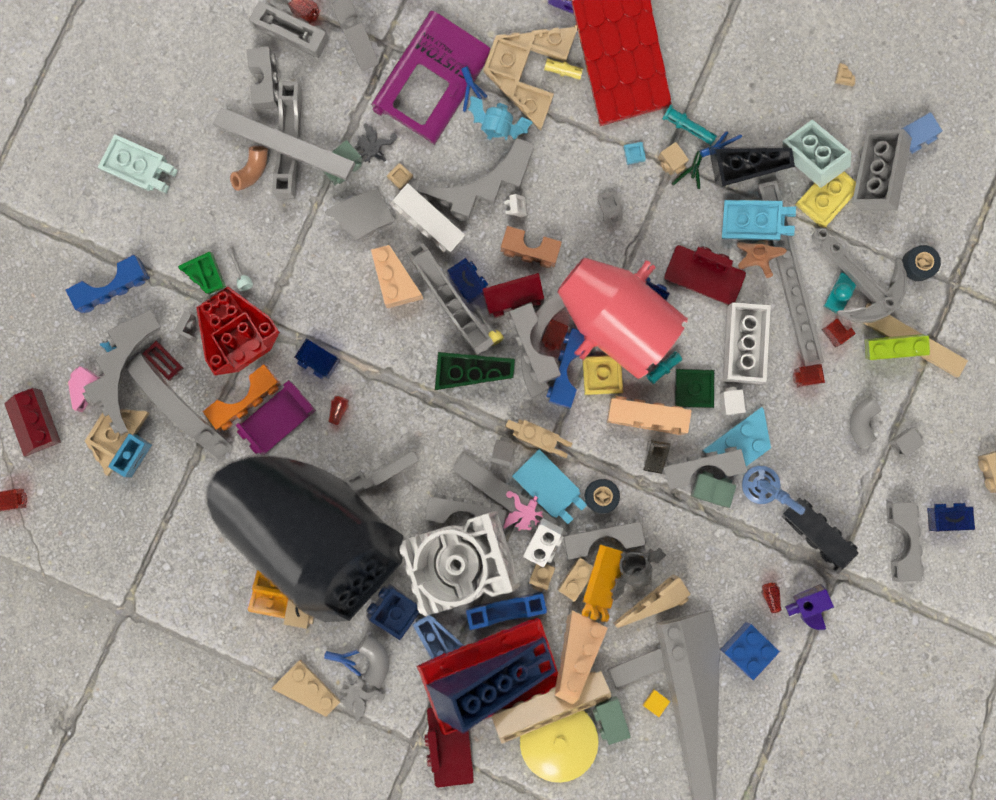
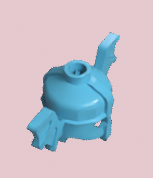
M474 96L470 97L471 103L468 110L474 116L473 123L482 124L481 130L487 135L486 139L491 140L492 137H505L507 141L508 135H510L515 140L518 135L528 133V127L533 122L522 117L515 125H512L513 115L507 110V105L498 103L497 107L488 108L485 114L483 111V101Z

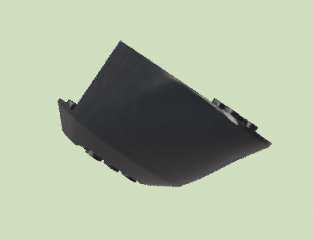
M270 455L248 456L231 461L215 471L207 486L206 504L212 520L222 535L298 609L323 622L350 621L402 564L403 556L400 552V545H402L403 535L384 523L346 482L324 469L286 457Z

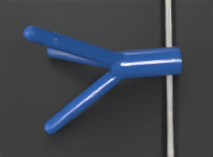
M468 66L461 69L467 83L463 112L467 111L470 86L477 98L482 99L481 95L484 98L488 97L474 83Z
M725 131L716 144L711 147H724L742 138V135L740 134L722 143L728 135V132ZM709 147L700 150L702 158L710 155Z
M357 649L345 654L325 652L324 659L341 662L357 676H361V673L353 667L356 663L346 659V657L360 653Z

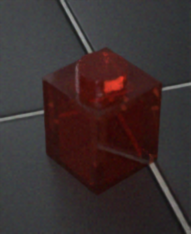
M291 0L288 4L291 13L298 18L305 19L309 24L316 21L319 16L318 5L313 0Z
M551 319L542 339V343L545 344L544 347L553 351L555 348L559 350L569 326Z
M822 364L794 369L793 382L797 384V388L825 383Z
M24 489L0 492V512L26 508L27 495Z

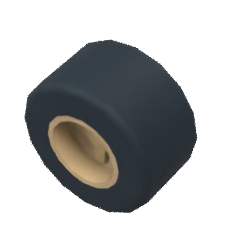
M928 245L914 247L902 259L907 277L913 281H924L933 277L941 266L939 253Z
M597 479L591 482L584 494L587 506L593 512L600 514L613 511L620 501V491L617 485L607 479Z

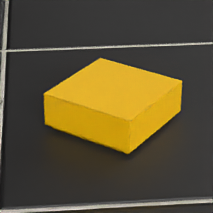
M653 689L642 705L660 717L670 703V700Z

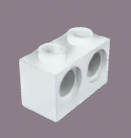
M542 518L523 557L542 567L545 566L546 562L550 563L555 555L553 549L555 546L559 547L564 538L561 535L563 528ZM549 532L552 533L554 537L547 538L544 534ZM536 549L544 550L545 554H538Z

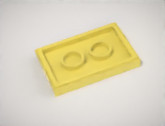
M843 171L822 188L814 183L795 205L821 228H825L854 196L856 181Z

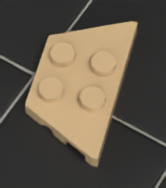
M120 409L121 417L128 433L120 436L119 432L114 433L109 424L112 422L109 415L105 417L102 412L85 439V443L93 451V456L102 466L106 476H110L114 471L108 466L128 434L136 435L149 412Z

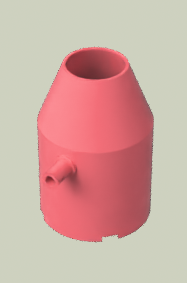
M584 257L563 281L557 292L577 329L585 336L583 343L574 352L577 356L580 355L579 358L585 360L594 347H598L639 379L649 372L647 368L652 363L657 365L671 349L684 330L682 326L683 321L687 323L688 318L646 284L645 280L656 268L653 264L649 266L651 262L646 260L638 272L633 274L629 270Z

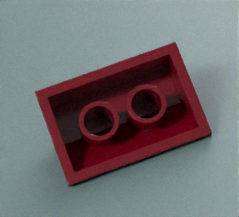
M539 273L483 288V298L489 317L493 316L494 319L505 316L504 313L532 303L533 308L540 306L541 302H544V294Z
M27 389L13 395L4 403L24 457L61 443L41 389Z

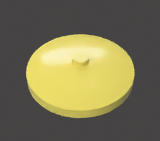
M582 710L520 736V749L525 763L537 776L551 782H567L580 777L591 767L598 751V734L592 719Z

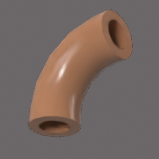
M260 145L249 147L246 165L241 170L232 172L230 175V181L235 190L239 191L252 186L262 176L267 165L268 148Z

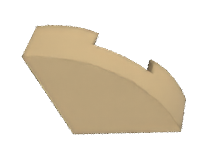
M840 63L837 68L835 83L853 87L855 85V76L848 69V66Z

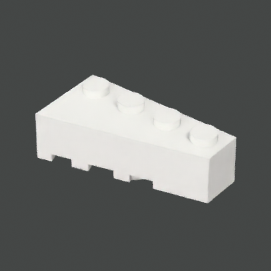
M408 183L389 204L398 214L404 216L409 224L422 231L421 234L426 239L434 241L436 243L435 246L442 253L445 251L450 253L465 236L463 232Z

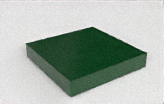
M676 369L675 406L683 408H714L715 370Z

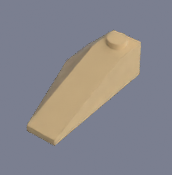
M671 575L613 622V624L619 628L671 609L677 605L682 606L689 600L687 597L691 594L680 577Z

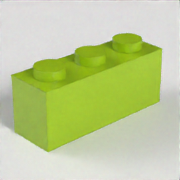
M925 334L864 339L865 358L868 360L930 355L929 336Z

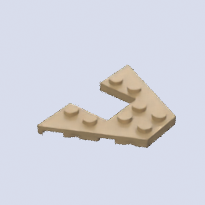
M577 25L562 29L534 30L531 33L523 34L519 32L512 33L511 35H496L483 72L539 130H542L554 94L521 83L522 73L530 51L566 62L577 33Z

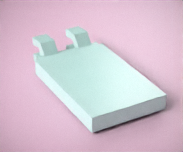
M115 134L98 165L100 170L142 189L153 191L155 188L166 194L170 187L158 180L162 171L173 177L178 172L174 166L167 163L163 155Z

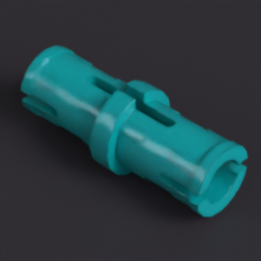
M674 351L664 361H660L658 366L646 375L647 379L652 384H655L665 374L668 375L671 372L670 370L683 360L680 354Z

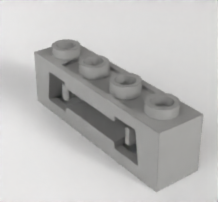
M258 1L249 18L252 28L319 59L328 42L326 31L322 27L317 25L314 27L303 18L297 19L286 10L280 11L269 2L263 3ZM274 19L277 20L279 24L302 34V38L304 39V41L300 39L299 35L294 34L278 25H275L276 22L274 21Z

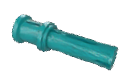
M671 104L662 120H667L674 124L675 128H682L710 146L717 137L714 133L687 118L686 113L682 114L675 110Z

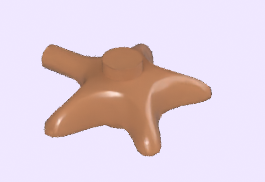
M759 240L752 244L739 242L737 247L745 251L747 255L738 264L739 269H744L751 266H760L766 278H770L773 276V273L769 267V261L786 254L787 250L781 247L769 246V240Z

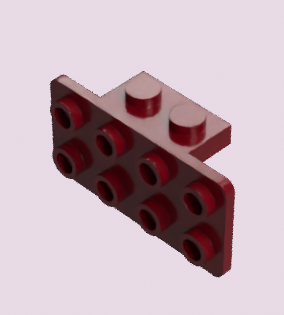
M677 245L664 274V279L729 306L731 303L736 302L746 277V272L733 267L734 261L729 259V256L713 253L708 247H697L693 251Z
M429 707L427 709L428 731L427 734H424L425 747L429 746L430 754L427 755V766L431 767L432 773H434L435 786L440 788L472 784L474 782L469 730L465 733L457 730L447 735L442 734L433 708Z

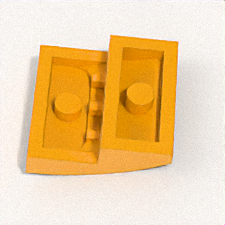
M257 570L252 586L253 592L247 609L248 612L285 619L288 598Z

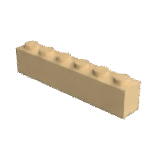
M594 671L589 673L579 700L574 704L555 696L556 687L549 690V693L544 695L537 694L527 702L520 701L515 703L510 709L496 711L495 715L491 717L501 744L611 699V692L602 672L596 673Z

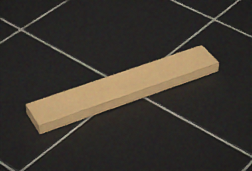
M870 303L865 305L866 308L871 306ZM890 315L873 323H863L886 337L921 334ZM929 338L930 355L920 357L954 377H959L968 360Z

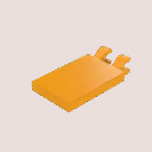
M600 544L583 602H586L582 610V616L588 617L591 611L590 619H600L602 614L601 621H609L607 609H611L613 599L611 598L613 593L610 590L616 584L615 579L621 577L620 560L623 551Z

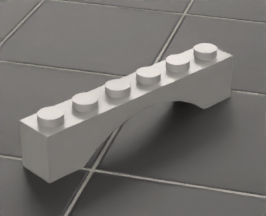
M279 81V131L299 139L302 89L299 82ZM277 153L272 193L276 198L295 199L298 160L281 153Z

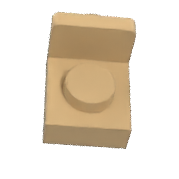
M535 564L529 583L532 584L531 588L540 592L543 589L548 590L555 567L545 564L544 567Z

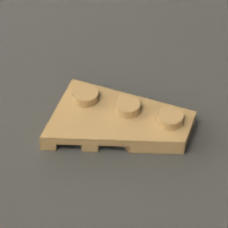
M301 659L271 688L325 717L340 703V699Z

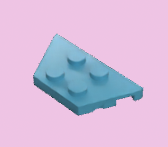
M763 407L757 409L703 449V453L717 451L718 454L725 453V449L736 446L737 450L742 449L745 465L748 466L771 449Z

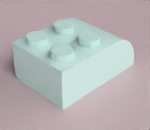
M811 120L783 140V146L792 148L795 166L820 188L851 166V151L814 120Z

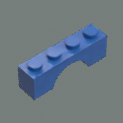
M132 255L117 263L116 276L108 285L95 288L81 281L65 289L75 310L81 313H88L94 310L95 306L110 302L111 298L116 295H124L129 291L128 289L145 284V281L150 279L140 258Z
M572 328L570 333H566L563 343L567 345L565 351H560L558 361L561 362L559 367L561 375L554 379V386H549L546 395L549 398L548 403L571 409L577 391L569 382L567 376L568 365L572 360L580 356H577L574 352L585 340V336L577 329Z
M542 592L466 608L470 630L510 619L532 617L547 613Z

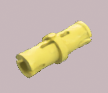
M547 58L544 70L560 74L562 77L565 75L580 80L583 68L572 66L565 61L562 63Z

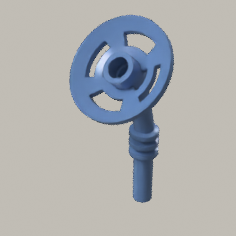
M756 466L745 473L742 480V490L750 501L756 504H767L776 499L780 503L788 505L800 515L805 512L803 506L790 498L787 492L780 489V479L771 468ZM758 471L759 476L753 482L748 481L750 476ZM765 471L770 473L774 477L775 482H773L772 478L769 475L765 474ZM748 488H751V490L753 491V493L756 494V495L759 496V497H758V498H755V497L749 492V489H748ZM771 493L772 495L766 499L765 494Z

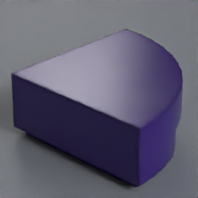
M821 613L807 618H803L802 615L800 616L802 621L809 627L816 630L826 629Z

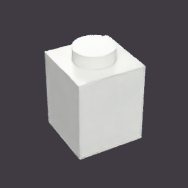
M730 387L725 388V392L720 393L723 416L746 413L743 390Z

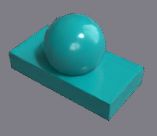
M840 273L823 307L836 314L838 310L845 309L857 286L848 275Z

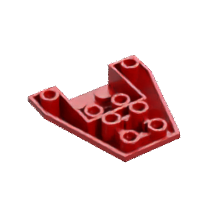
M226 287L196 307L205 361L215 376L239 372L271 351L280 333L268 315L230 287Z

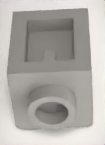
M616 191L597 196L605 224L623 219L622 206Z
M184 311L174 332L180 334L178 338L188 343L190 340L196 342L197 338L188 334L195 327L196 317Z

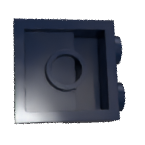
M389 584L387 587L381 588L378 593L379 599L377 602H372L368 606L366 611L368 614L366 616L369 621L398 640H401L420 613L416 602Z

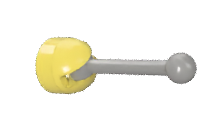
M474 304L472 309L480 316L489 331L488 335L494 343L491 346L497 345L504 339L502 333L498 330H492L481 313L480 306Z

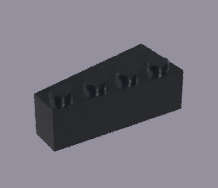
M786 146L709 147L715 184L722 187L795 167L792 148Z
M799 497L796 502L805 508V512L800 515L789 507L783 513L782 518L800 536L804 534L806 542L812 548L819 549L820 557L825 562L833 563L835 565L833 570L839 574L859 554L857 546L850 540L847 542L842 537L843 534L835 526L832 528L827 523L828 520L821 513L817 514L812 509L813 506L810 502Z

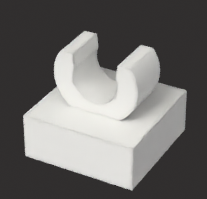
M518 194L509 195L510 200H506L504 204L510 205L511 209L505 211V214L518 217L527 216L525 197Z

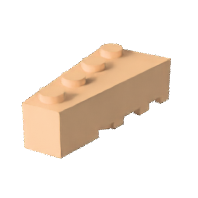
M615 396V399L612 398L610 400L606 422L684 435L689 430L692 410L683 409V407L679 406L668 407L665 404L655 402L648 404L646 401L639 399L628 401L626 397Z

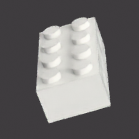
M731 303L727 306L723 382L763 384L767 381L771 305Z

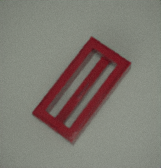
M155 341L143 353L168 381H171L174 376L179 374L180 370L184 369L158 341ZM155 347L176 366L175 369L154 349ZM150 352L171 371L170 374L149 355Z

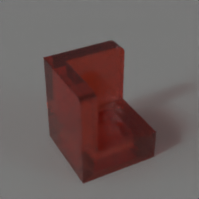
M839 319L833 320L821 329L834 347L842 345L856 334L852 328L846 330Z

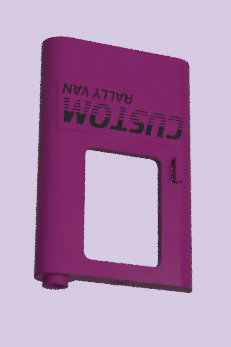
M430 11L371 103L372 110L380 116L382 114L389 115L435 145L465 97L467 83L461 69L468 66L473 81H475L486 64L491 48L435 11ZM417 65L424 66L449 83L448 88L423 125L393 107L394 101Z

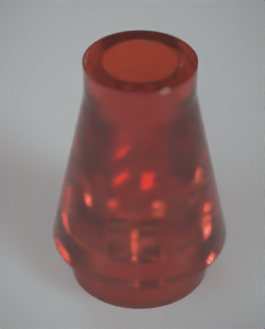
M337 395L334 396V399H331L329 423L339 425L340 420L349 407L348 399Z
M772 582L762 585L761 593L770 609V613L782 611L780 587L777 586V583Z

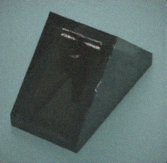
M654 440L648 441L643 471L662 474L671 443Z

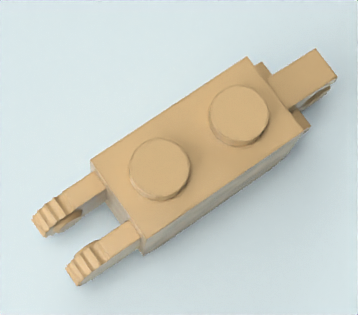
M508 419L505 425L506 428L514 431L512 435L516 439L563 458H567L568 454L562 450L555 449L556 443L559 442L566 447H571L573 444L560 438V435L526 420L519 419L518 423Z

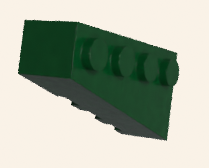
M438 352L435 390L514 378L515 359Z

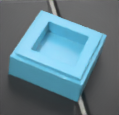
M642 142L623 146L627 165L646 161Z

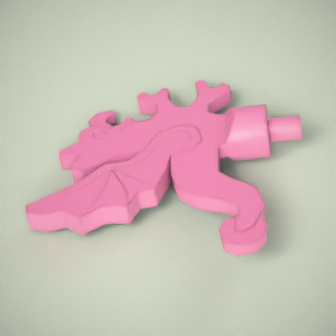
M508 491L506 496L508 498L514 497L515 507L518 511L509 513L508 517L505 518L503 528L505 529L509 525L518 522L519 518H522L521 521L515 525V527H519L518 531L521 529L531 530L532 527H528L531 524V520L535 521L537 526L539 520L535 516L543 517L541 515L543 511L535 512L538 497L534 496L533 500L530 499L528 506L521 504L516 493Z

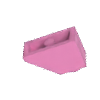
M79 366L71 373L68 385L72 409L83 412L89 404L82 394L86 392L83 387L100 379V377L87 368Z

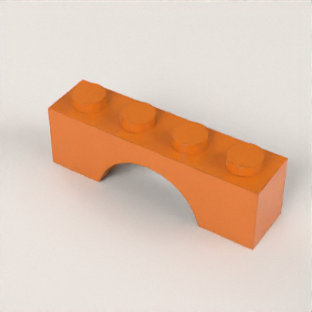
M263 364L249 375L250 389L243 400L234 404H226L223 401L216 400L202 411L216 430L225 431L233 425L232 422L234 420L243 418L248 414L247 410L252 406H259L264 401L263 398L268 394L271 396L279 390L278 387L281 383L268 366Z

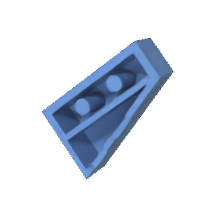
M432 615L424 616L412 624L431 659L465 646Z

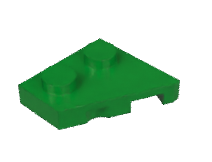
M209 251L178 266V269L189 276V279L194 283L198 284L206 294L210 295L226 287L213 252Z

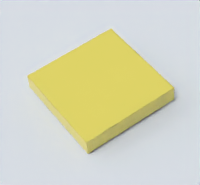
M608 355L588 356L585 360H582L584 395L623 393L622 367Z

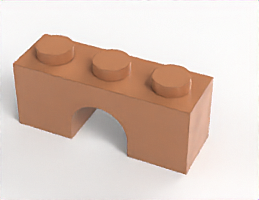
M507 226L500 251L504 252L503 255L511 258L518 256L522 258V261L528 263L535 261L545 268L555 267L562 244L561 241L543 237L539 247L529 248L524 243L525 231Z

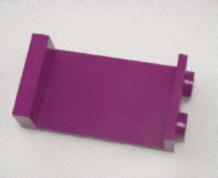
M290 380L283 384L284 388L242 424L237 423L235 425L239 429L237 430L239 436L251 443L249 447L255 454L265 455L316 411Z

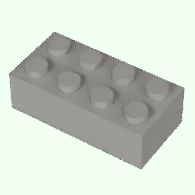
M904 129L866 131L852 201L861 211H898L912 140L911 136Z

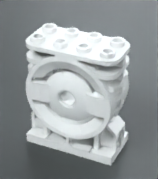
M497 510L471 518L465 526L452 525L405 539L402 541V545H400L401 555L405 557L407 563L405 565L406 572L411 576V588L418 599V611L420 614L423 613L424 616L470 603L484 592L493 597L512 592L521 586ZM487 533V534H488V535H487L488 540H487L486 537H485L484 535H482V534ZM460 536L474 544L482 557L483 568L479 579L476 581L478 584L477 589L474 579L480 570V559L477 551L468 543L462 542ZM440 538H441L443 548L439 551V553H438V555H437V558H436V569H435V557H436V553H437L438 549L441 547V543H440ZM455 559H457V560H459V561L461 562V568H460V569H458V568L455 567V565H454V560H455ZM497 566L499 574L494 575ZM444 582H446V583L449 584V585L455 586V587H456V590H457V593H458V596H457V594H456L455 589H454L453 587H450V586L446 585Z

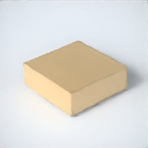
M399 163L387 175V178L401 190L413 178V175Z

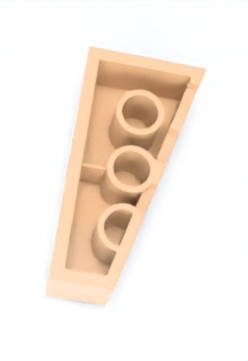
M572 610L566 620L567 625L564 633L563 651L561 652L555 696L574 704L579 700L608 628Z

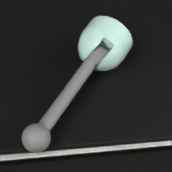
M229 247L227 253L231 256L239 274L236 281L239 291L248 290L253 287L252 280L247 275L242 274L234 255V249Z

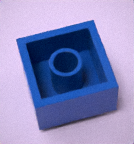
M745 622L720 649L753 681L780 653L767 638L748 622Z

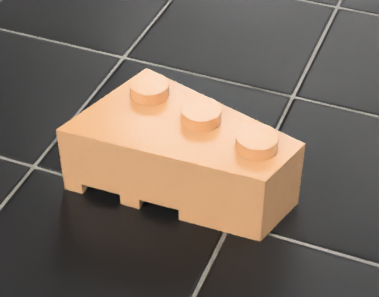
M390 245L371 249L386 308L423 299L421 292Z

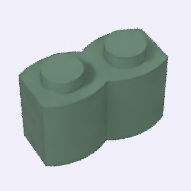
M703 471L702 474H697L691 497L730 508L737 485L732 484L730 479L721 477V480L714 478V474Z

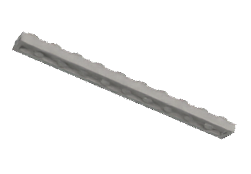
M777 180L757 185L760 201H782ZM785 216L784 226H789ZM781 235L780 240H771L772 247H781L787 250L786 254L776 257V262L803 366L808 367L824 363L792 236Z

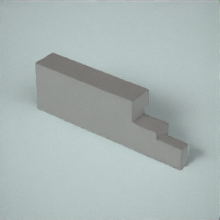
M412 451L373 474L370 478L353 487L352 490L356 492L363 487L367 490L374 485L378 486L418 462L419 458Z

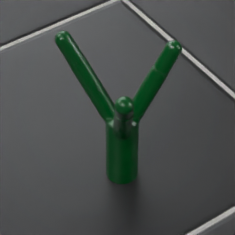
M700 151L696 152L692 165L672 182V185H675L692 171L691 178L694 179L696 177L697 189L701 188L699 166L702 157Z

